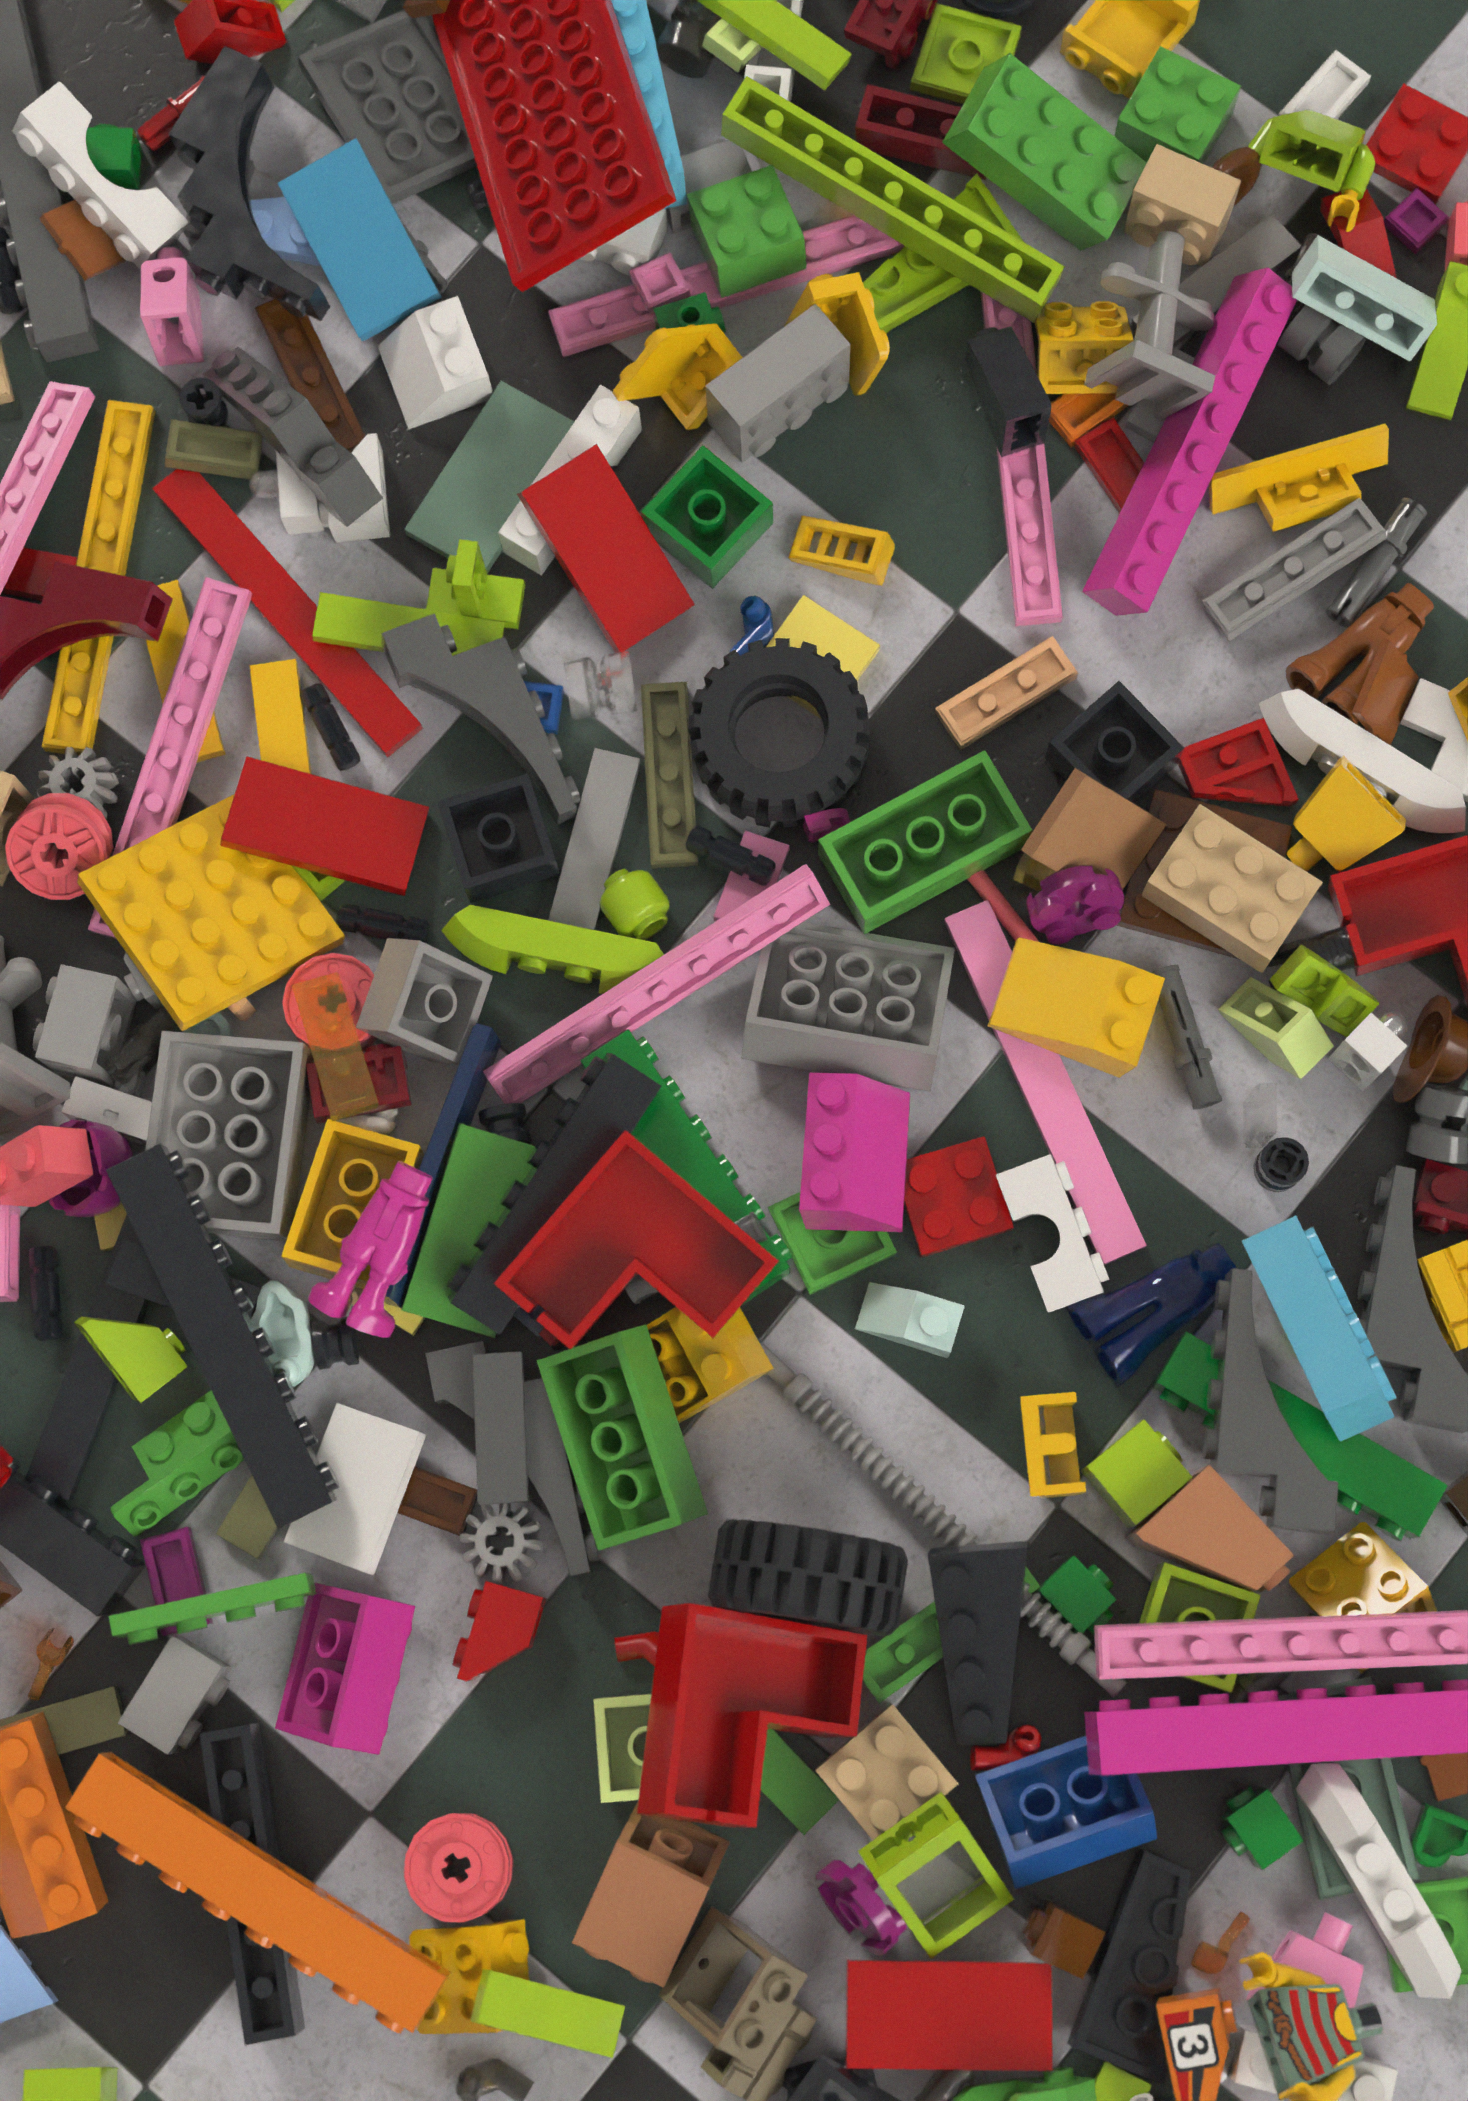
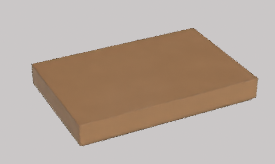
M1075 768L1021 850L1056 872L1076 866H1092L1095 874L1107 876L1106 868L1118 876L1123 890L1167 824Z

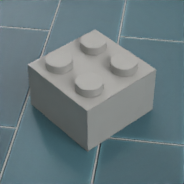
M387 938L356 1028L392 1045L401 1046L403 1050L428 1061L459 1065L472 1028L478 1021L493 975L420 940Z
M61 964L58 976H53L47 987L46 1003L49 1005L45 1023L40 1022L35 1030L33 1038V1049L36 1051L35 1058L59 1076L72 1079L77 1076L113 1088L137 1001L131 990L116 976Z

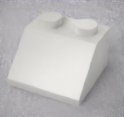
M458 296L414 311L378 345V350L408 429L486 402L493 394L488 373Z

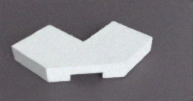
M1420 678L1400 724L1443 742L1431 771L1460 788L1464 801L1468 802V741L1449 698L1448 692L1450 690Z

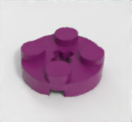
M1076 866L1058 871L1046 877L1040 882L1042 891L1034 898L1031 892L1027 897L1026 906L1033 927L1038 932L1046 934L1048 942L1052 944L1066 943L1076 935H1081L1095 929L1107 930L1115 927L1121 920L1119 911L1124 904V894L1119 878L1113 871L1105 868L1106 876L1095 874L1092 866Z
M832 1860L816 1874L815 1879L825 1881L818 1887L824 1903L839 1924L849 1934L853 1930L858 1929L867 1937L861 1944L865 1949L875 1955L882 1956L899 1941V1936L907 1929V1925L901 1915L892 1906L885 1905L875 1892L879 1887L878 1882L864 1865L858 1863L855 1867L850 1868L841 1860Z

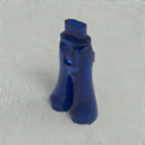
M1216 1243L1204 1252L1196 1249L1191 1254L1174 1259L1122 1288L1076 1302L1067 1307V1310L1081 1336L1089 1344H1094L1118 1325L1149 1306L1155 1307V1311L1149 1316L1097 1347L1094 1351L1106 1374L1120 1387L1135 1374L1147 1357L1164 1340L1202 1313L1215 1300L1218 1280L1225 1281L1226 1274L1232 1268L1237 1269L1225 1249L1219 1243Z

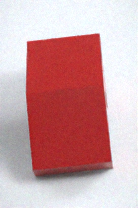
M1366 188L1362 199L1358 200L1360 206L1354 228L1346 232L1349 219L1345 216H1336L1330 229L1338 242V247L1397 279L1383 216ZM1341 192L1321 198L1320 211L1326 222H1328L1332 201L1335 197L1343 195Z

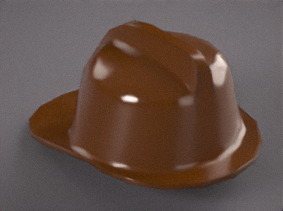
M1437 995L1431 998L1422 1009L1416 1021L1410 1046L1394 1082L1393 1096L1397 1102L1404 1103L1411 1100L1423 1088L1426 1082L1446 1084L1454 1081L1468 1067V1022L1451 1012V1004L1447 997Z

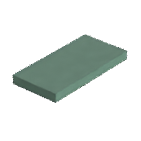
M500 381L405 527L406 535L447 559L450 554L457 555L459 539L478 541L488 574L503 550L498 532L519 503L520 499L517 494L531 486L575 421L507 383Z
M1363 1677L1316 1688H1327L1328 1698L1346 1697L1345 1687L1373 1684L1371 1677ZM1296 1692L1278 1695L1279 1701L1297 1700ZM1390 1757L1286 1764L1318 1899L1323 1900L1355 1892L1303 1806L1296 1791L1298 1784L1312 1764H1340L1371 1810L1412 1881L1419 1879Z

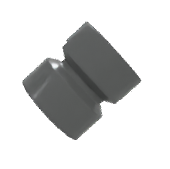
M1305 305L1289 324L1278 345L1297 361L1308 359V369L1330 385L1353 361L1367 338Z
M1426 1083L1416 1095L1413 1110L1420 1117L1419 1121L1410 1124L1405 1150L1411 1154L1436 1161L1456 1164L1468 1163V1090Z

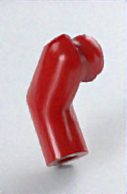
M647 1632L614 1638L618 1662L645 1658L655 1667L659 1632Z
M1026 1724L1014 1729L1009 1734L1006 1743H1000L997 1747L973 1745L970 1754L971 1770L988 1771L1038 1753L1042 1740L1040 1732L1034 1726Z

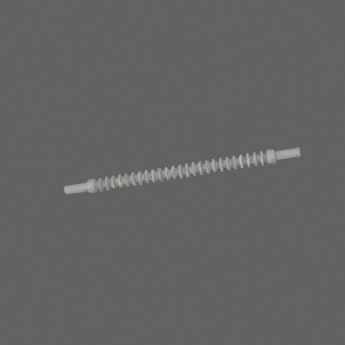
M760 1343L774 1368L767 1374L784 1389L782 1396L792 1405L799 1403L801 1405L800 1413L809 1412L811 1414V1423L820 1422V1431H829L832 1434L830 1436L831 1442L839 1440L842 1443L841 1451L850 1450L852 1453L850 1459L852 1461L859 1459L862 1462V1471L870 1469L873 1472L871 1475L872 1480L881 1479L883 1482L881 1488L883 1490L890 1488L893 1491L892 1499L901 1498L904 1501L902 1504L903 1509L912 1508L914 1511L912 1517L914 1519L921 1517L924 1520V1529L932 1527L935 1530L934 1538L943 1537L945 1539L944 1547L978 1545L975 1542L977 1539L976 1534L969 1536L965 1533V1524L960 1526L955 1524L956 1515L951 1514L947 1516L944 1513L945 1505L936 1506L933 1503L935 1500L934 1495L927 1497L923 1493L925 1490L923 1485L914 1486V1476L905 1477L902 1474L904 1471L903 1466L896 1468L892 1465L894 1461L892 1456L883 1457V1447L875 1449L871 1445L873 1443L872 1437L864 1439L861 1436L863 1433L862 1428H852L853 1420L851 1418L844 1420L841 1417L842 1409L833 1410L831 1408V1399L822 1400V1391H813L811 1389L813 1382L803 1373L796 1375L763 1343ZM1025 1583L1021 1617L1026 1615L1030 1619L1028 1626L1032 1628L1036 1625L1040 1628V1637L1046 1635L1050 1637V1647L1059 1646L1062 1649L1060 1656L1068 1664L1073 1665L1077 1663L1114 1698L1127 1682L1123 1679H1098L1096 1677L1095 1652L1089 1648L1091 1641L1081 1632L1074 1634L1071 1631L1072 1623L1064 1625L1060 1621L1062 1614L1056 1613L1053 1615L1049 1611L1051 1604H1041L1039 1602L1041 1595L1039 1593L1030 1594L1028 1591L1030 1584Z

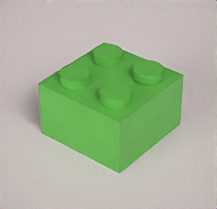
M1160 46L1119 116L1114 137L1146 163L1156 144L1205 164L1234 113L1241 85Z
M773 164L687 194L691 228L721 298L807 269L804 235Z

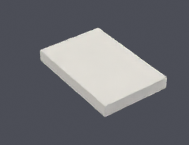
M336 1403L316 1457L320 1464L328 1461L338 1480L340 1488L333 1491L337 1500L292 1522L284 1542L374 1575L426 1434Z

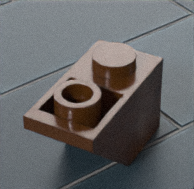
M1047 1899L1042 1909L1035 1905L1033 1906L1021 1931L1027 1939L1024 1946L1031 1955L1081 1979L1084 1978L1106 1933L1100 1927Z

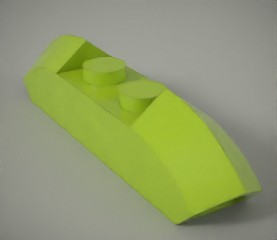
M469 905L454 914L441 930L452 945L462 954L490 970L506 974L512 961L518 962L517 967L521 970L536 974H545L546 968L562 971L566 979L588 984L592 982V978L600 979L599 993L604 994L664 955L655 942Z

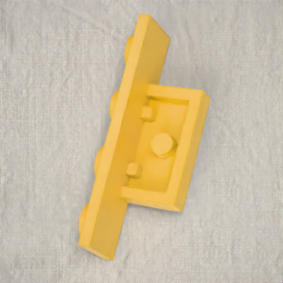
M1382 424L1216 472L1209 483L1210 511L1214 515L1257 502L1273 532L1333 515L1359 497L1361 498V491L1354 481L1352 474L1388 464L1389 429L1386 424Z

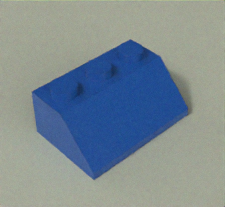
M1086 1736L975 1775L991 1826L1015 1890L1158 1839L1154 1812L1138 1774L1089 1775Z

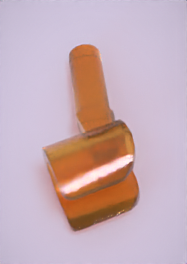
M51 1628L37 1646L36 1654L40 1664L28 1693L30 1699L36 1701L40 1699L54 1666L61 1664L73 1647L74 1639L71 1635L62 1648H57L50 1640L55 1629Z
M1240 1911L1219 1939L1217 1946L1201 1940L1191 1960L1192 1967L1206 1974H1214L1223 1970L1228 1959V1951L1248 1924L1250 1918Z

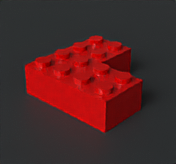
M1468 835L1330 876L1328 890L1339 924L1342 927L1346 926L1345 933L1352 949L1355 962L1353 969L1356 976L1449 950L1468 1007Z
M625 1130L494 1284L527 1313L533 1312L538 1305L546 1311L542 1312L536 1321L569 1349L574 1348L637 1274L708 1335L714 1338L779 1260Z
M694 1603L662 1606L637 1814L687 1820L723 1827L756 1828L767 1728L822 1738L857 1737L867 1635Z

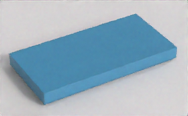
M357 138L278 182L283 195L362 342L408 317L414 311L420 310L441 298L434 281Z

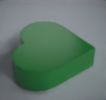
M1422 1803L1410 1839L1415 1861L1422 1866L1436 1868L1445 1864L1451 1855L1459 1857L1468 1854V1821L1460 1816Z

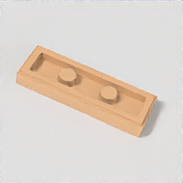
M1051 636L936 707L935 714L959 750H962L1077 679L1078 672L1055 638Z

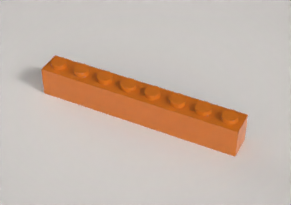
M111 1752L99 1753L65 1807L77 1815L73 1822L79 1828L98 1838L102 1833H105L119 1842L116 1850L122 1856L138 1865H142L146 1860L162 1870L159 1878L165 1884L182 1893H185L188 1888L205 1898L201 1905L208 1912L225 1921H228L230 1916H233L248 1926L245 1934L254 1942L268 1949H271L273 1944H276L291 1954L288 1962L293 1967L311 1977H314L317 1972L334 1982L331 1990L353 2005H358L360 2000L367 2003L378 2011L375 2019L396 2033L401 2034L404 2028L413 2033L419 2027L451 1974V1971Z

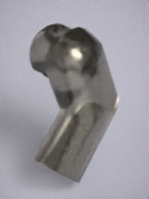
M491 2058L468 2065L459 2074L455 2088L457 2096L462 2101H478L480 2096L497 2090L514 2101H524L535 2082L504 2061Z

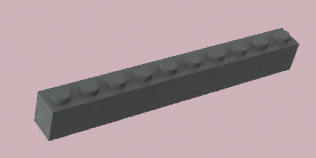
M0 0V185H2L4 198L0 199V215L4 225L10 226L13 238L6 240L11 262L14 267L19 266L22 279L15 280V287L21 306L23 308L28 307L31 320L24 321L27 340L31 348L38 347L45 361L49 363L99 351L100 349L85 281L65 254L59 253V245L39 219L42 214L67 203L65 192L54 184L46 167L36 157L28 155L20 147L16 135L12 132L20 112L43 95L23 0Z

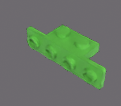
M212 1390L132 1446L149 1480L111 1506L110 1511L126 1530L133 1536H138L245 1460Z

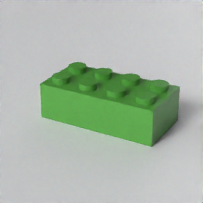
M1011 53L983 68L942 142L1080 251L1109 239L1147 164Z
M984 750L818 839V855L863 934H866L963 882L975 873L985 870L1020 851L1033 830L987 752Z
M647 1325L620 1331L537 1360L598 1551L685 1524L708 1514Z

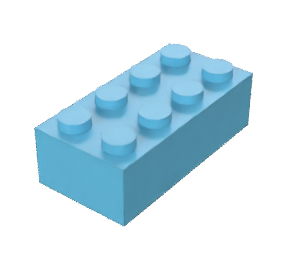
M1294 1216L1242 1240L1316 1398L1339 1441L1346 1440L1394 1418L1395 1416L1388 1402L1397 1397L1377 1356L1366 1359L1375 1355V1352L1314 1228L1311 1227L1304 1231L1297 1216Z

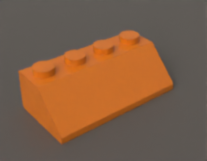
M43 1711L0 1727V1906L11 1939L48 1932L97 1914L108 1902L85 1831L73 1822L77 1815L65 1808L72 1794Z

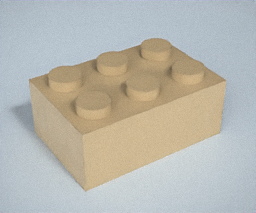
M1199 804L1147 881L1141 896L1257 971L1263 973L1323 882Z

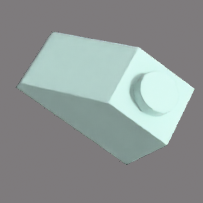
M869 1282L855 1330L948 1358L965 1306L919 1291Z

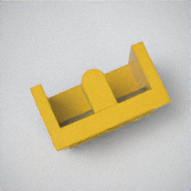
M1076 1392L1020 1396L1030 1497L1051 1498L1082 1495L1086 1492V1482H1080L1072 1408L1077 1402Z

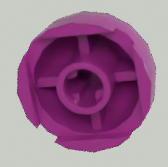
M74 1119L61 1124L59 1127L86 1129L93 1176L49 1199L50 1205L54 1209L64 1210L66 1212L64 1215L74 1217L99 1216L118 1207L121 1201L106 1169L133 1157L128 1141L114 1128L105 1124Z

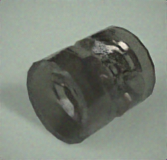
M678 0L671 13V22L665 25L656 42L659 60L680 75L694 79L703 78L715 56L702 47L706 33L721 17L697 0Z

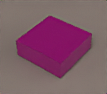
M1416 188L1385 217L1384 225L1407 248L1416 254L1447 225L1450 218Z

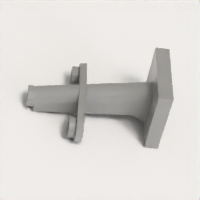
M1172 231L1159 233L1157 242L1151 245L1145 277L1135 274V269L1132 266L1121 262L1109 264L1108 268L1101 273L1100 284L1105 290L1140 300L1141 305L1134 341L1088 368L1084 383L1085 386L1091 389L1104 381L1117 386L1115 399L1129 406L1143 399L1156 404L1154 417L1160 420L1212 393L1215 375L1172 356L1175 321H1178L1186 328L1204 331L1214 326L1215 318L1214 313L1211 311V304L1201 299H1191L1179 292L1185 238L1181 234Z
M1 935L0 1135L70 1099V1082L22 1055L17 1050L12 1010L40 989L42 978L40 970L31 959L24 957L14 958L6 966L4 938Z

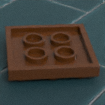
M1155 789L1148 812L1167 825L1129 880L1120 913L1121 920L1117 926L1239 959L1142 897V892L1147 881L1199 804L1284 858L1293 826Z

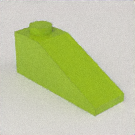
M1452 261L1449 262L1437 289L1435 297L1437 326L1423 343L1406 409L1451 420L1468 368V266Z

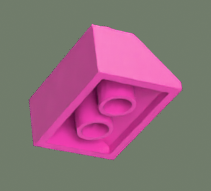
M809 1073L799 1211L806 1229L903 1231L911 1098L909 1092L860 1074Z
M314 1582L317 1595L307 1597L275 1729L332 1747L380 1755L383 1739L388 1729V1718L395 1689L400 1680V1668L407 1639L412 1630L415 1606Z

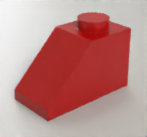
M192 0L174 20L187 60L213 64L224 46L245 56L253 57L281 48L287 43L275 5L258 0Z

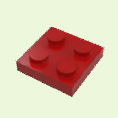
M1403 83L1366 144L1375 158L1373 172L1411 193L1417 188L1437 205L1468 153V117Z
M985 1136L907 1159L904 1206L921 1258L1013 1230L1014 1226L996 1177L997 1173Z

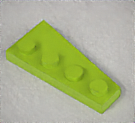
M976 174L966 183L965 189L954 200L1023 241L979 175ZM906 246L892 259H887L863 282L864 288L869 289L872 294L874 315L879 328L885 331V333L969 285Z

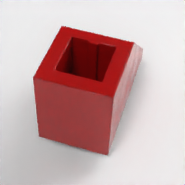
M485 1581L483 1590L475 1588L467 1612V1617L474 1619L469 1639L460 1638L453 1659V1666L460 1668L457 1679L473 1681L533 1647L547 1598Z

